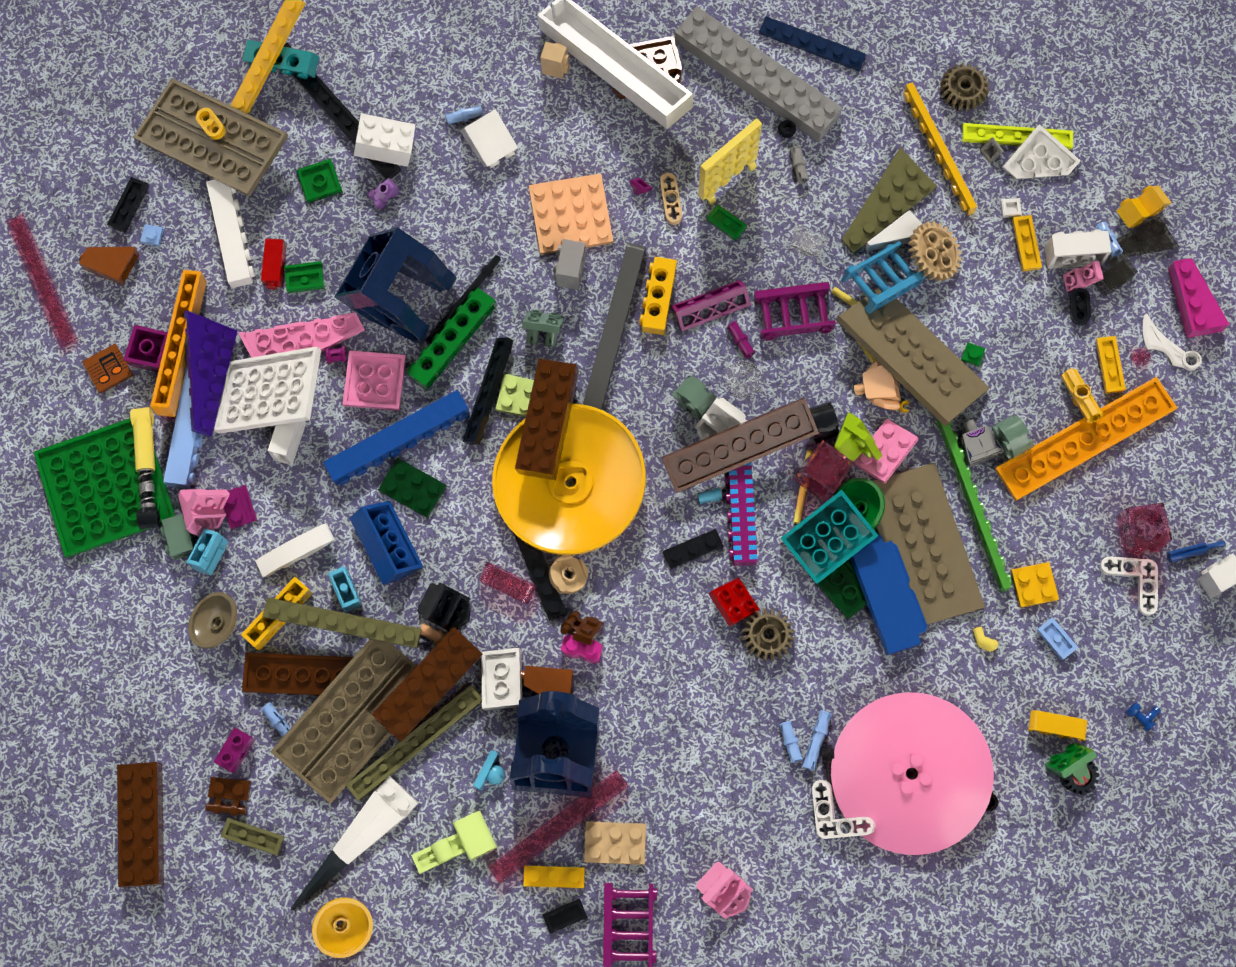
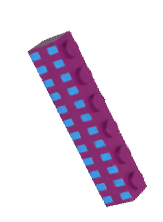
M752 462L725 474V486H729V493H726V505L730 504V512H727V523H731V530H728V542H732V549H729V561H733V566L757 565L758 562Z

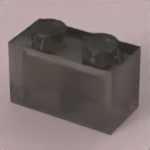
M1125 255L1119 258L1115 256L1108 262L1106 267L1103 268L1101 266L1104 279L1094 283V285L1105 298L1133 279L1138 271Z

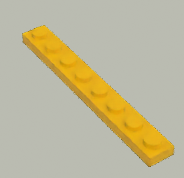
M302 0L284 1L230 105L231 107L249 114L306 4Z
M913 82L907 84L903 93L906 103H910L913 117L917 118L920 122V131L926 134L929 148L935 151L936 162L942 165L945 179L951 182L952 193L958 196L961 210L963 212L966 211L969 216L975 213L977 205Z

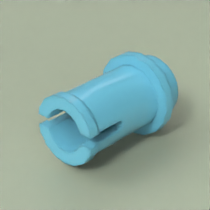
M716 487L713 490L697 493L700 505L716 500L719 502L722 499L720 488L716 489Z

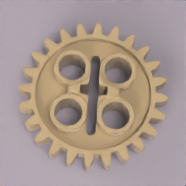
M928 221L913 230L914 234L910 235L912 241L908 242L912 248L908 251L913 253L910 259H915L913 265L919 266L918 272L924 271L923 277L929 275V280L935 279V282L953 277V274L957 273V269L961 267L958 262L962 261L958 256L962 252L957 250L960 244L955 243L957 237L952 238L953 232L948 233L947 226L942 228V224L936 225L935 221L931 223Z

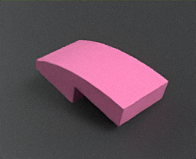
M1093 261L1082 268H1074L1063 275L1067 292H1073L1076 288H1085L1104 279L1099 261Z

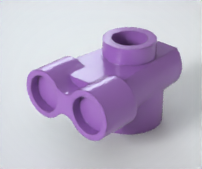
M388 178L376 189L372 188L367 195L373 200L375 206L382 210L387 205L386 201L389 198L397 196L398 186L391 178Z

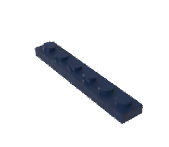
M767 16L759 30V34L856 71H860L866 54Z

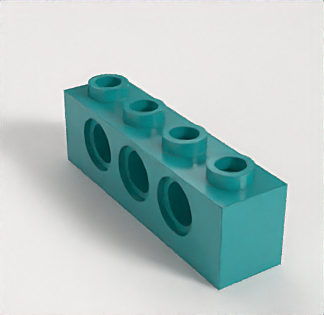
M247 39L242 61L248 63V67L251 66L263 42ZM283 46L270 72L275 73V70L281 71V74L291 76L293 73L302 79H308V77L315 78L320 56L313 52Z

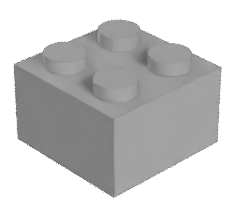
M563 239L562 245H558L557 249L558 262H555L553 267L554 280H556L558 287L579 290L586 260V245L584 242Z

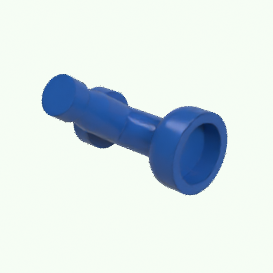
M1135 702L1125 713L1130 717L1134 716L1147 732L1155 725L1152 720L1161 710L1154 706L1144 716L1140 711L1141 706L1138 702Z

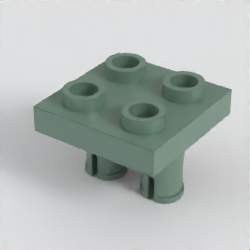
M540 310L528 311L522 321V329H528L526 343L530 344L532 340V344H538V333L543 331L546 332L544 345L549 347L551 339L550 347H556L557 334L560 333L564 325L565 316H560L559 313L555 312L544 314Z

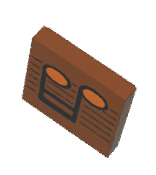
M116 343L82 361L100 394L134 376L128 364L123 360L124 357Z

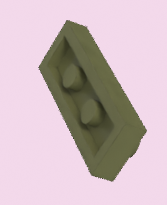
M227 818L221 834L222 838L279 856L285 836Z

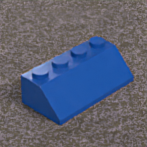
M390 501L362 506L349 518L383 585L396 582L423 568Z

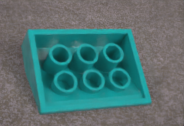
M841 490L780 539L815 583L818 584L878 537V534Z

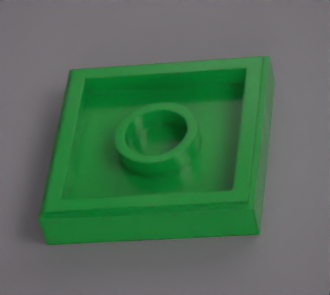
M331 158L296 170L308 204L343 192Z

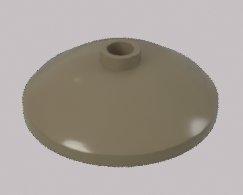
M215 592L204 597L196 605L188 624L189 636L195 645L204 649L214 648L230 636L237 621V606L234 599L223 592Z

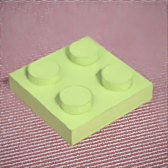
M504 374L495 410L526 417L534 380Z

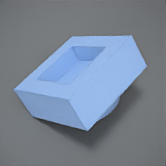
M145 224L140 242L142 244L160 246L164 231L163 227Z

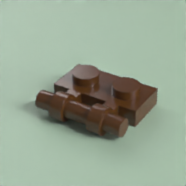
M578 611L571 613L561 625V633L564 635L567 633L573 635V640L591 646L603 630L604 622L599 621L595 617L588 616L581 619V614Z
M211 777L208 797L215 798V803H207L206 811L213 812V814L230 813L231 816H238V814L246 815L247 807H241L240 801L249 800L251 781ZM223 799L233 800L232 806L222 805Z

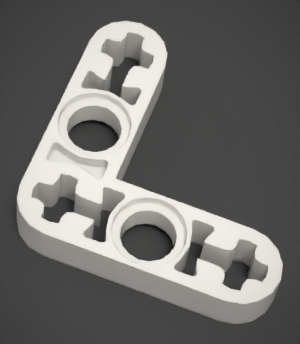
M1106 557L1100 562V570L1105 575L1138 577L1139 612L1144 616H1151L1157 611L1158 567L1153 560ZM1108 561H1110V564H1111V565H1118V561H1119V562H1120V564H1119V571H1120V572L1117 571V570H1118V567H1113V568H1111L1110 571H1109V570H1108V567H1104V564H1106V563H1108ZM1124 563H1131L1133 571L1126 572L1123 568ZM1149 564V567L1153 568V570L1149 572L1148 579H1143V577L1147 576V570L1143 569V567ZM1144 583L1152 585L1153 590L1151 593H1146L1143 590ZM1143 596H1153V598L1149 599V605L1152 606L1149 612L1146 608H1143V605L1147 603V598H1143Z
M818 780L813 784L812 794L815 823L819 837L829 839L863 836L874 832L876 825L870 817L835 819L831 784L826 780ZM821 783L827 788L826 791H823V796L828 797V800L818 801V798H822V793L817 791ZM823 803L829 806V812L826 815H822L819 812V807ZM854 820H856V825L864 824V820H866L871 827L867 828V832H865L864 828L857 829L858 833H855L856 826ZM834 822H837L836 830L838 835H835L836 831H829L828 835L821 831L825 824H827V827H835ZM843 822H848L851 825V831L847 834L841 831V824Z

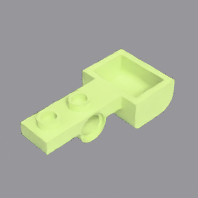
M481 811L472 813L454 822L453 826L457 832L456 834L439 840L431 846L411 855L419 874L465 852L469 861H472L497 849Z

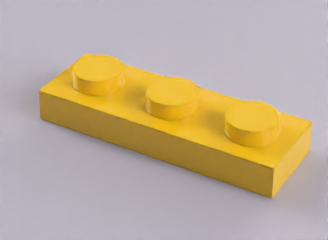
M1032 215L1013 217L1012 223L1022 272L1040 270L1042 263Z
M1116 336L1097 338L1095 341L1105 394L1124 392L1126 387Z
M524 866L523 886L584 888L585 867Z

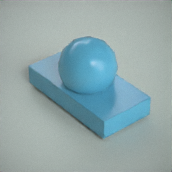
M490 751L473 784L476 789L482 791L486 781L497 785L504 780L505 771L501 766L495 765L499 757L497 752Z

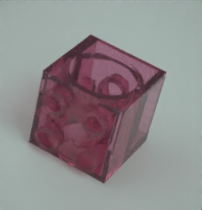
M822 440L812 449L792 480L820 500L825 501L835 493L854 462Z
M1164 502L1125 508L1116 517L1124 554L1131 553V556H1139L1143 554V551L1150 550V553L1161 552L1162 548L1167 547V544L1173 540ZM1136 520L1145 521L1153 528L1154 537L1151 541L1144 540L1138 536L1134 528Z

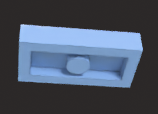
M1053 617L1036 630L1061 660H1064L1078 648Z

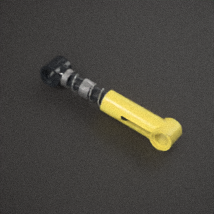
M151 407L131 409L130 418L134 434L136 472L140 474L138 477L140 480L139 495L142 499L140 501V509L137 510L136 514L139 529L160 527L161 519L160 512L155 507L156 504L153 503L155 498L153 497L155 490L152 483L154 482L152 481V474H154L152 472L155 471L154 414Z

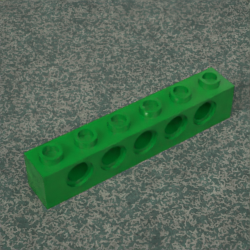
M480 288L469 293L463 306L460 305L456 309L455 316L446 321L441 333H437L433 337L431 345L422 350L417 362H413L409 366L407 372L409 378L426 391L496 308V300ZM473 307L479 308L475 313L470 312V309ZM462 321L467 322V325L464 327L458 326ZM451 335L456 337L453 341L446 340ZM437 350H444L442 355H435ZM426 364L432 365L428 370L423 369Z

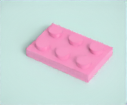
M887 418L873 435L874 443L883 456L877 461L872 457L867 458L861 453L853 462L856 467L886 484L918 442L917 436Z

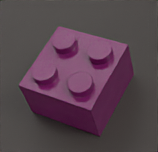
M134 325L123 360L132 367L159 372L168 332Z

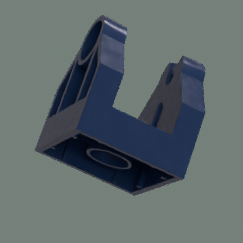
M396 227L370 234L334 298L369 321L413 342L421 343L429 326L416 315L407 303L388 291L390 285L399 272L442 292L444 289L449 291L457 278L432 250L400 228Z
M558 691L542 692L537 696L519 700L515 755L510 773L512 790L592 798L600 720L599 707L582 701L572 694ZM555 740H559L566 747V750L569 751L565 757H557L556 759H548L545 753L542 752L543 749H546Z

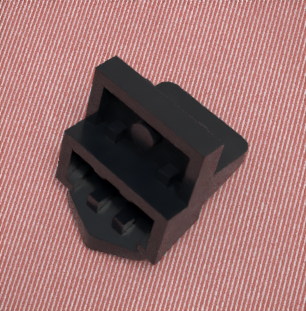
M440 582L438 585L432 583L429 585L417 611L422 614L421 618L447 631L452 627L458 630L470 620L469 601L471 598Z

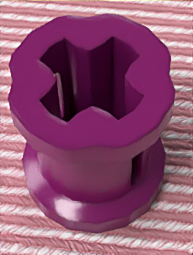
M342 346L337 349L326 348L327 364L339 361L347 363L346 347Z

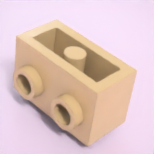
M545 42L540 57L542 74L563 79L564 73L568 74L570 68L567 47L560 43Z

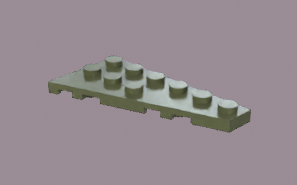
M901 147L842 238V243L853 255L864 247L868 241L937 188V185Z

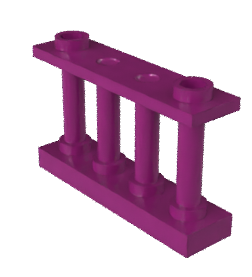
M829 282L754 291V303H759L762 306L765 329L760 331V339L765 338L766 341H771L779 336L818 331L825 334L834 330L836 321H828L824 298L829 294ZM815 296L817 298L821 322L810 323L806 303L807 297ZM789 299L799 301L802 325L791 326L787 303ZM778 301L780 303L784 327H772L770 302Z
M604 883L603 967H612V963H616V961H648V967H652V963H656L657 951H653V901H657V888H653V884L649 883V890H617V888H613V883ZM616 898H649V911H618L616 908H612V900H616ZM616 919H649V932L616 931V929H612V921H616ZM616 940H648V953L616 952V950H612V942H616Z

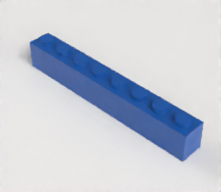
M457 389L325 460L323 463L335 485H345L350 481L351 477L365 474L367 469L372 466H380L386 458H394L401 453V450L415 447L418 444L417 442L423 438L424 440L430 439L436 431L440 429L444 431L451 427V423L465 420L468 414H470L469 408Z

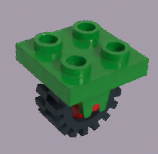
M1079 743L1068 745L1065 751L1053 755L1045 763L1046 768L1050 772L1060 776L1059 779L1063 782L1061 784L1075 794L1085 795V792L1090 793V788L1093 790L1096 788L1093 785L1094 782L1097 784L1099 782L1096 777H1100L1099 773L1096 772L1098 768L1091 762L1097 757L1094 750Z

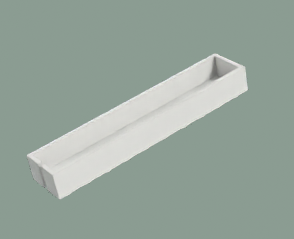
M555 0L552 3V8L548 6L537 15L539 29L556 43L567 47V51L664 128H670L693 108V94L572 0Z

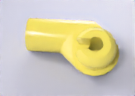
M982 627L973 629L978 647L986 651H994L998 648V642L995 639L992 640L985 637Z

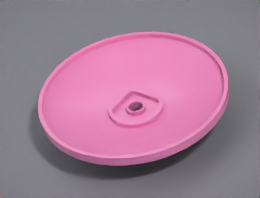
M907 692L875 700L851 718L835 745L834 759H832L831 780L836 801L845 818L870 817L874 820L876 825L874 832L862 837L872 844L894 853L922 855L938 852L956 844L975 828L984 815L991 798L994 770L987 742L980 729L966 713L939 697ZM915 768L918 772L917 778L913 780L908 779L906 776L907 769ZM854 820L856 831L857 829L864 828L865 832H867V828L871 827L866 820H864V824L856 825V820Z

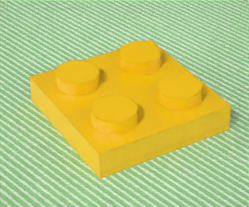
M1049 562L1011 570L1020 608L1059 600Z

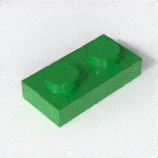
M718 204L706 218L707 222L734 241H737L747 228L744 222Z

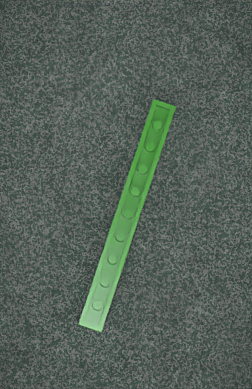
M935 417L1000 593L1006 592L1011 588L1012 580L1010 575L1005 572V561L1002 555L999 556L997 551V540L991 535V524L988 519H985L984 505L978 500L977 487L975 484H972L970 479V468L965 465L964 452L962 449H959L957 444L958 436L955 431H952L950 426L952 421L944 426Z

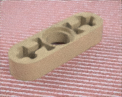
M665 173L660 178L665 218L669 224L677 225L682 220L677 179L672 173ZM666 179L673 181L671 182V190H668L667 183H663L666 182ZM673 195L676 197V201L668 203L666 197ZM671 208H674L675 214L678 215L676 219L669 217L672 213Z

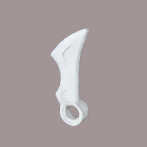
M1148 314L1144 315L1142 329L1147 350L1163 352L1170 359L1172 366L1181 367L1187 371H1194L1200 366L1202 358L1198 352L1183 351L1157 329ZM1193 357L1196 360V364L1189 365L1186 362V358Z

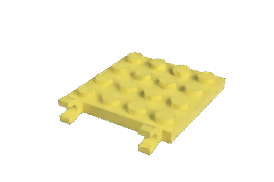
M757 118L700 165L698 196L703 201L707 199L710 206L716 202L714 195L720 186H726L732 176L738 175L743 171L745 165L748 166L750 171L757 167L755 160L758 157L762 123Z

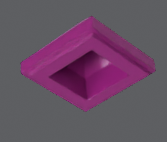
M640 177L630 181L635 195L643 194L653 189Z

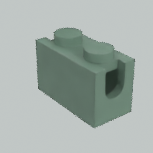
M183 514L163 519V526L160 529L163 538L166 537L167 540L165 545L167 555L174 557V560L189 556L195 543L193 535L186 530Z

